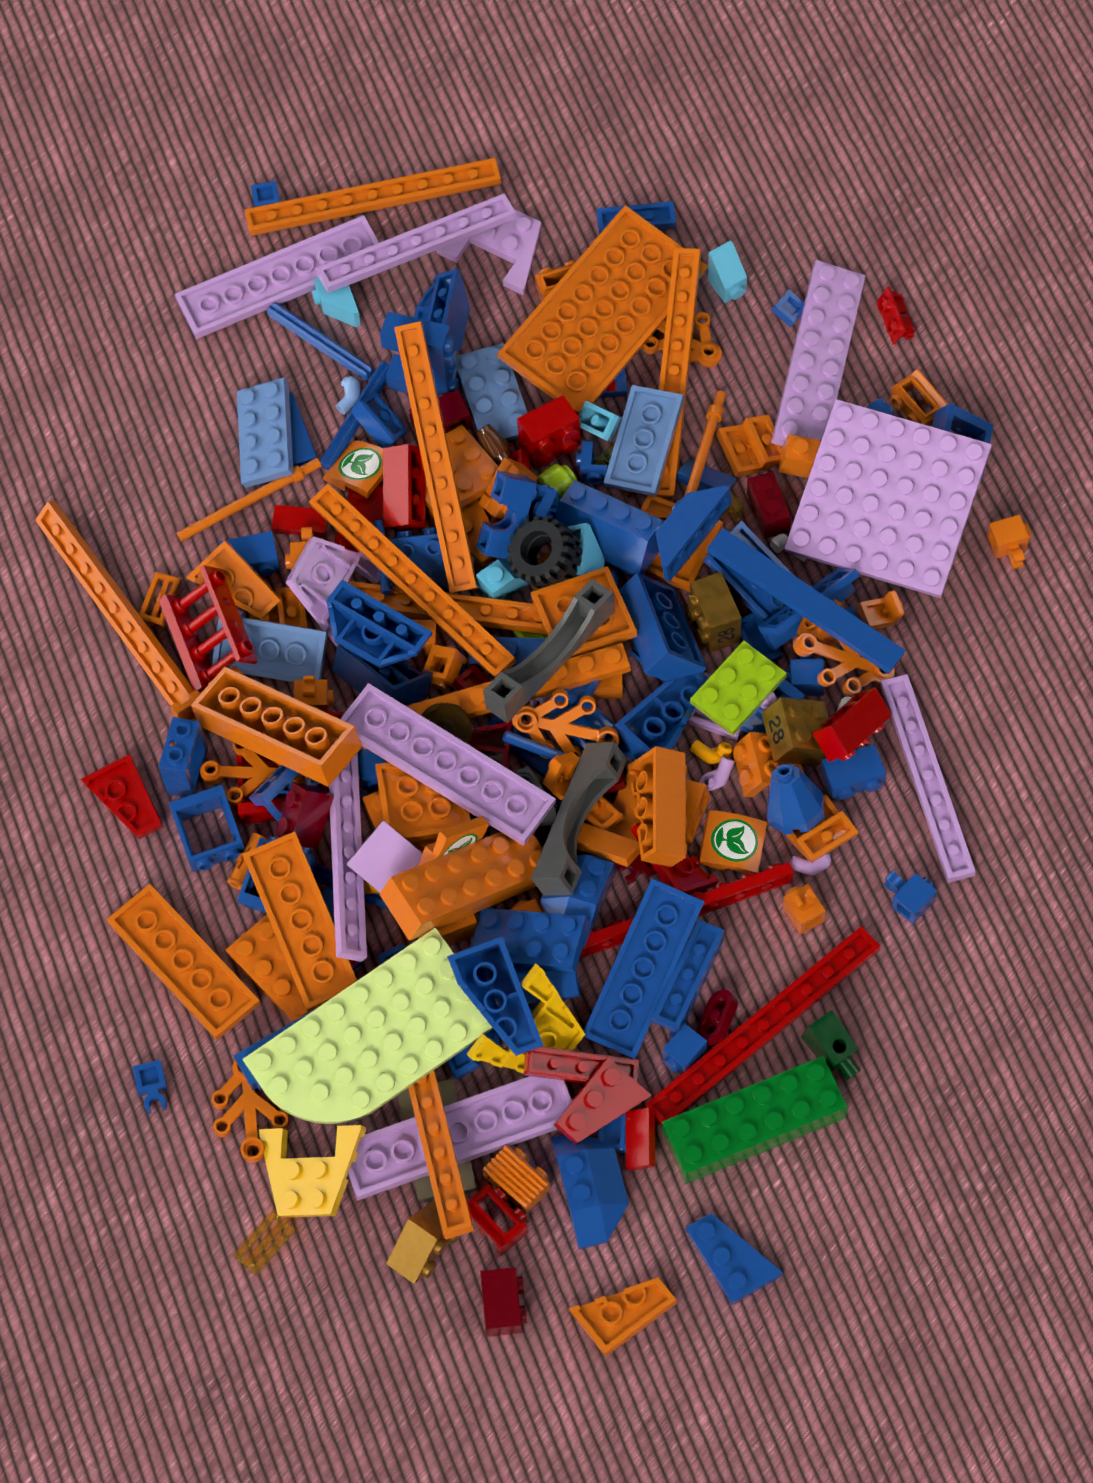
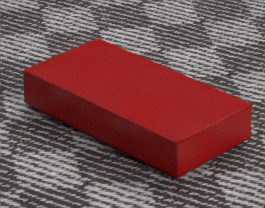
M275 505L271 530L272 533L301 535L302 527H312V534L314 536L325 537L328 521L314 508Z
M648 1107L626 1112V1170L636 1171L655 1167V1109Z

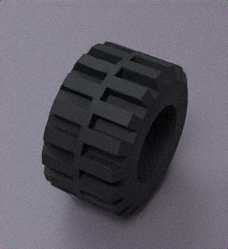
M534 516L533 521L528 518L524 521V526L518 525L515 528L517 533L515 536L511 534L509 540L512 543L507 545V552L510 553L507 556V561L512 564L510 568L512 572L517 574V577L540 589L568 580L570 575H576L577 571L575 568L580 566L582 561L578 559L582 555V549L578 547L581 542L575 536L576 533L549 516H544V518ZM552 541V552L549 558L542 564L537 565V554L540 548L545 543Z

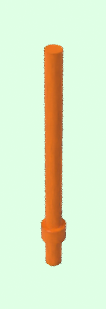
M723 391L716 392L713 404L708 408L706 427L685 495L698 489L717 424L722 420L724 413L722 407L726 393Z
M317 457L299 467L296 465L293 467V475L271 481L176 532L182 542L290 483L296 484L304 480L305 475L317 470L322 465Z

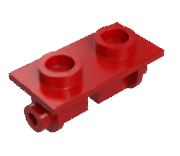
M888 286L876 303L885 323L886 331L890 336L892 344L895 345L901 337H904L905 340L914 338L916 330L910 316H901L906 315L908 312L903 296L898 294V291H891L890 286Z

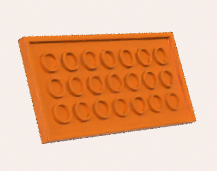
M625 205L499 350L497 357L551 398L556 399L564 395L578 416L585 400L594 404L667 318L674 248L683 247ZM702 261L700 262L699 279L708 268V265Z

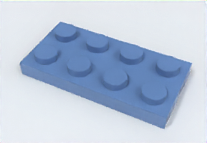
M501 343L455 356L454 365H457V374L476 430L478 431L485 425L490 424L508 443L518 440L517 418L526 414L527 410L513 369L497 357V353L504 344Z
M283 377L237 391L241 484L248 488L293 475L289 382Z
M636 385L631 386L604 479L605 487L657 497L685 399L682 394Z
M241 617L249 640L254 646L258 662L254 665L236 661L228 667L229 669L236 666L243 674L290 682L303 680V676H315V680H321L328 631ZM220 618L218 620L217 631L223 628ZM228 638L214 648L212 665L232 651Z

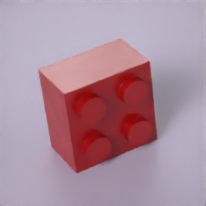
M564 395L517 418L519 446L521 449L529 452V461L534 469L549 465L555 458L563 454H570L581 446L580 419Z

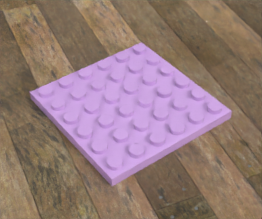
M836 399L784 548L785 552L838 568L856 569L858 574L942 598L992 444Z

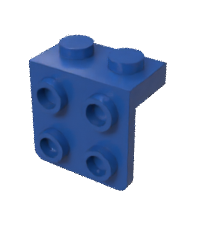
M436 527L423 528V533L413 534L412 530L397 531L396 536L391 537V542L440 588L448 587Z

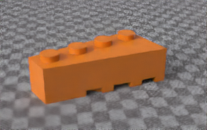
M655 746L629 764L628 772L634 775L635 783L631 784L632 795L637 796L638 801L637 806L634 808L635 818L640 819L641 822L637 829L641 861L672 867L686 858L688 849L686 843L687 817L685 816V803L687 800L685 777L687 765L685 764V753Z

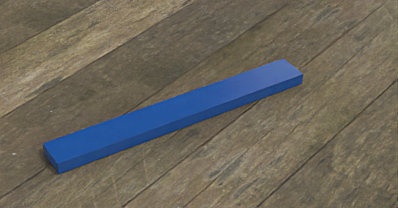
M722 528L707 547L706 552L886 673L890 674L903 657L905 649L726 529Z

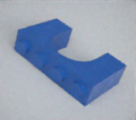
M388 311L380 332L382 348L399 352L394 327L421 321L423 323L437 395L440 396L445 392L451 393L456 391L459 379L455 378L457 373V365H454L456 352L452 351L454 337H451L450 325ZM393 354L386 374L387 387L390 390L408 394L401 357L398 354Z

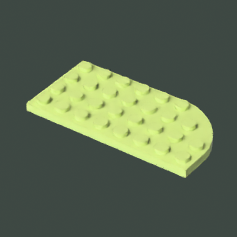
M434 928L242 1060L267 1097L283 1111L314 1123L340 1124L370 1115L470 1046L482 1033L485 1035L493 1030V1028L458 986L447 956L454 953L437 929Z

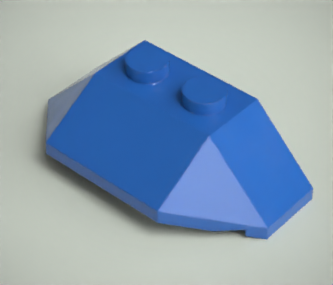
M458 269L437 274L434 277L433 284L418 303L414 317L450 325L451 337H454L452 351H458L462 349L470 305L461 272Z
M724 485L687 493L681 501L675 503L668 518L659 523L655 534L666 581L670 582L682 569L720 520L724 511L731 505L732 499L729 487Z
M344 580L340 581L326 600L334 641L378 668L417 656L432 636V631Z
M589 853L577 855L582 873L573 895H542L540 902L545 913L583 915L589 919L583 947L586 946L616 874L618 864Z
M565 1135L552 1137L551 1142L578 1249L608 1243L629 1205L615 1148L591 1136L576 1144Z

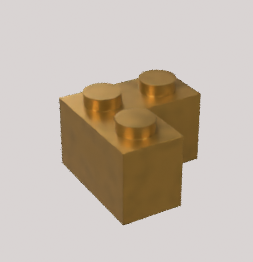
M435 1199L407 1220L386 1263L413 1284L423 1277H430L437 1266V1263L434 1262L437 1255L439 1256L449 1243L453 1245L460 1237L459 1235L445 1239Z

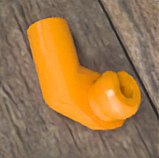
M696 740L692 744L690 751L706 763L715 764L720 763L722 756L731 758L733 748L727 742H722L718 747L709 748L701 741Z

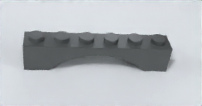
M591 579L573 597L565 614L545 641L521 663L502 671L483 690L486 709L508 723L614 613L613 592Z
M615 742L586 743L531 877V880L544 896L573 895L582 873L577 859V841L581 827L596 802L619 781L627 758Z

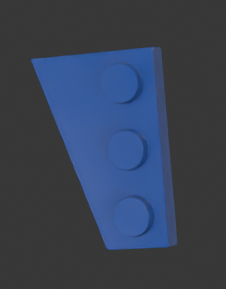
M712 1213L686 1227L687 1234L731 1305L783 1276L782 1271Z

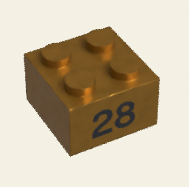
M719 572L690 582V593L687 594L690 606H687V612L692 622L696 621L698 625L697 635L702 645L706 644L709 653L740 643L741 616L722 573Z
M780 697L761 713L774 763L819 766L823 759H827L812 735L818 727L829 719L824 701Z

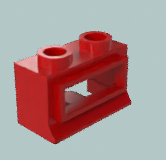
M487 1184L470 1198L467 1203L471 1218L477 1223L478 1230L484 1237L489 1236L497 1245L498 1253L502 1256L528 1233V1228L525 1224L528 1219L519 1208L516 1207L512 1210L507 1205L506 1201L508 1198L499 1187L496 1186L493 1189ZM488 1197L515 1225L506 1234L479 1206Z

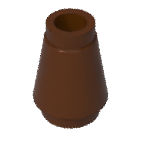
M490 424L485 425L476 432L484 450L496 464L503 461L504 457H509L513 453L510 449L511 445Z

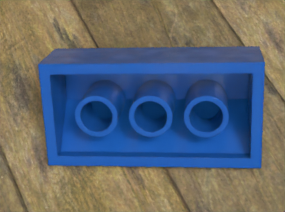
M576 480L573 481L560 499L555 519L565 526L589 524L605 558L604 563L632 576L636 573L643 575L659 553L655 533L657 526L663 520Z
M636 573L619 592L637 630V637L633 638L634 647L640 656L644 672L650 677H656L664 681L704 672L707 669L676 589Z

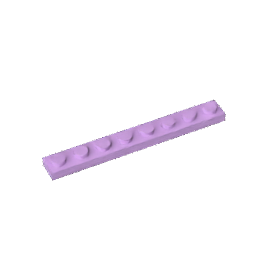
M504 193L316 268V274L328 294L516 219V212Z
M908 674L882 680L880 686L887 707L892 714L891 718L947 883L973 877L976 871Z
M357 753L329 786V793L334 795L330 808L336 957L362 962L367 958L364 882L360 875L346 865L362 846Z

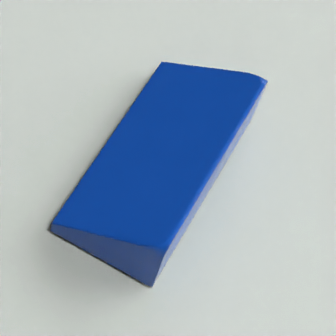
M376 391L360 400L351 409L354 417L381 448L391 447L409 432Z
M688 459L679 469L677 482L688 485L694 460ZM705 465L697 490L700 491L725 485L730 488L731 493L737 478Z

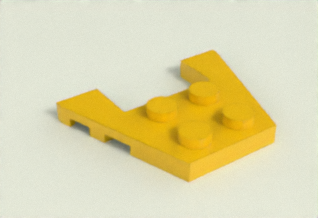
M535 963L520 985L541 1000L531 1014L542 1040V1047L573 1051L585 1036V1033L547 978L544 970ZM483 1033L466 1053L472 1060L484 1061L497 1067H507L524 1073L525 1053L515 1056L508 1046L505 1048L501 1047Z
M362 1125L337 1126L335 1157L286 1158L288 1130L283 1128L259 1129L278 1216L283 1218L336 1216L348 1183L346 1177L351 1163L356 1161L358 1155L356 1149L360 1138L365 1136L366 1127Z

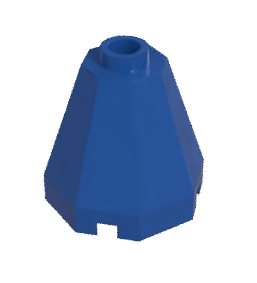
M791 763L779 765L771 772L767 798V819L769 825L785 835L793 834L792 830L799 829L800 833L809 832L825 817L823 793L800 768Z

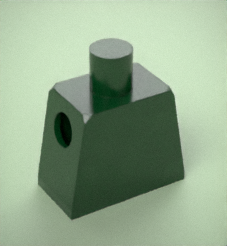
M833 1010L808 1026L801 1038L817 1058L824 1057L831 1072L838 1067L848 1081L861 1071L852 1058L858 1051V1048ZM833 1048L837 1049L839 1053H836Z

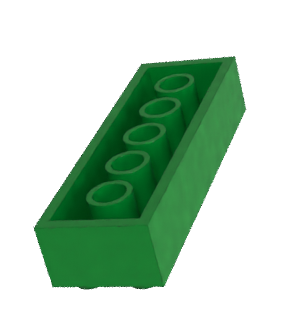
M821 1056L662 1122V1134L684 1183L688 1184L846 1118L848 1107L824 1057Z

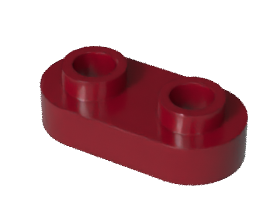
M719 990L710 997L697 1027V1033L707 1040V1045L709 1046L717 1045L725 1038L737 1010L738 1000L728 990Z

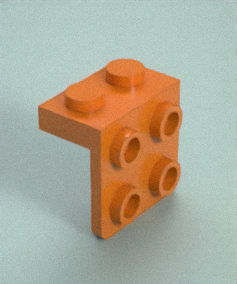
M749 732L732 747L744 797L756 796L765 787L770 785L771 772L779 765L786 764L774 763L767 733ZM793 764L804 773L803 765Z

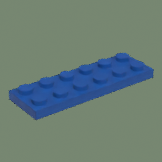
M651 879L584 1029L585 1036L583 1038L628 1058H636L651 1024L652 1016L680 959L704 901L655 879Z

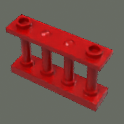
M206 565L200 567L205 581L186 596L179 597L165 594L158 599L192 688L198 692H203L209 682L224 667L228 668L236 661L254 665L258 662L254 646L249 640L226 582V575L222 569ZM209 592L214 604L192 620L189 606ZM218 615L223 628L201 643L198 629ZM228 638L232 651L210 666L207 653Z

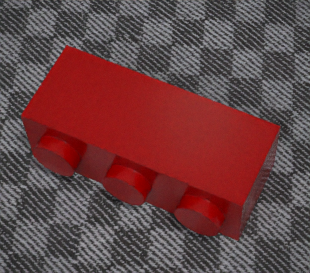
M405 444L383 448V528L396 531L426 528L425 472L419 446Z
M875 687L852 697L818 727L812 735L828 762L839 758L841 761H845L856 754V748L865 745L871 740L870 735L881 731L885 727L884 722L892 714Z

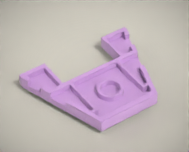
M515 210L516 219L436 251L437 254L457 263L467 247L472 243L505 259L514 265L503 279V286L524 295L542 228L541 222Z
M313 536L308 540L285 583L323 631H328V637L337 647L338 644L334 641L326 600L341 580L348 582L354 570L373 584H376L380 581L379 569L361 552L356 553L345 549L344 546Z

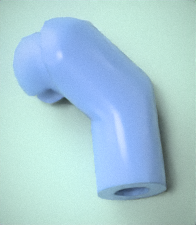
M353 376L343 378L341 386H344L345 396L335 405L337 410L343 415L354 406L361 394L360 383Z

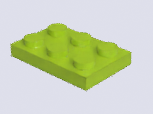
M743 641L690 698V704L733 736L763 704L766 698L784 681L787 673L747 642Z

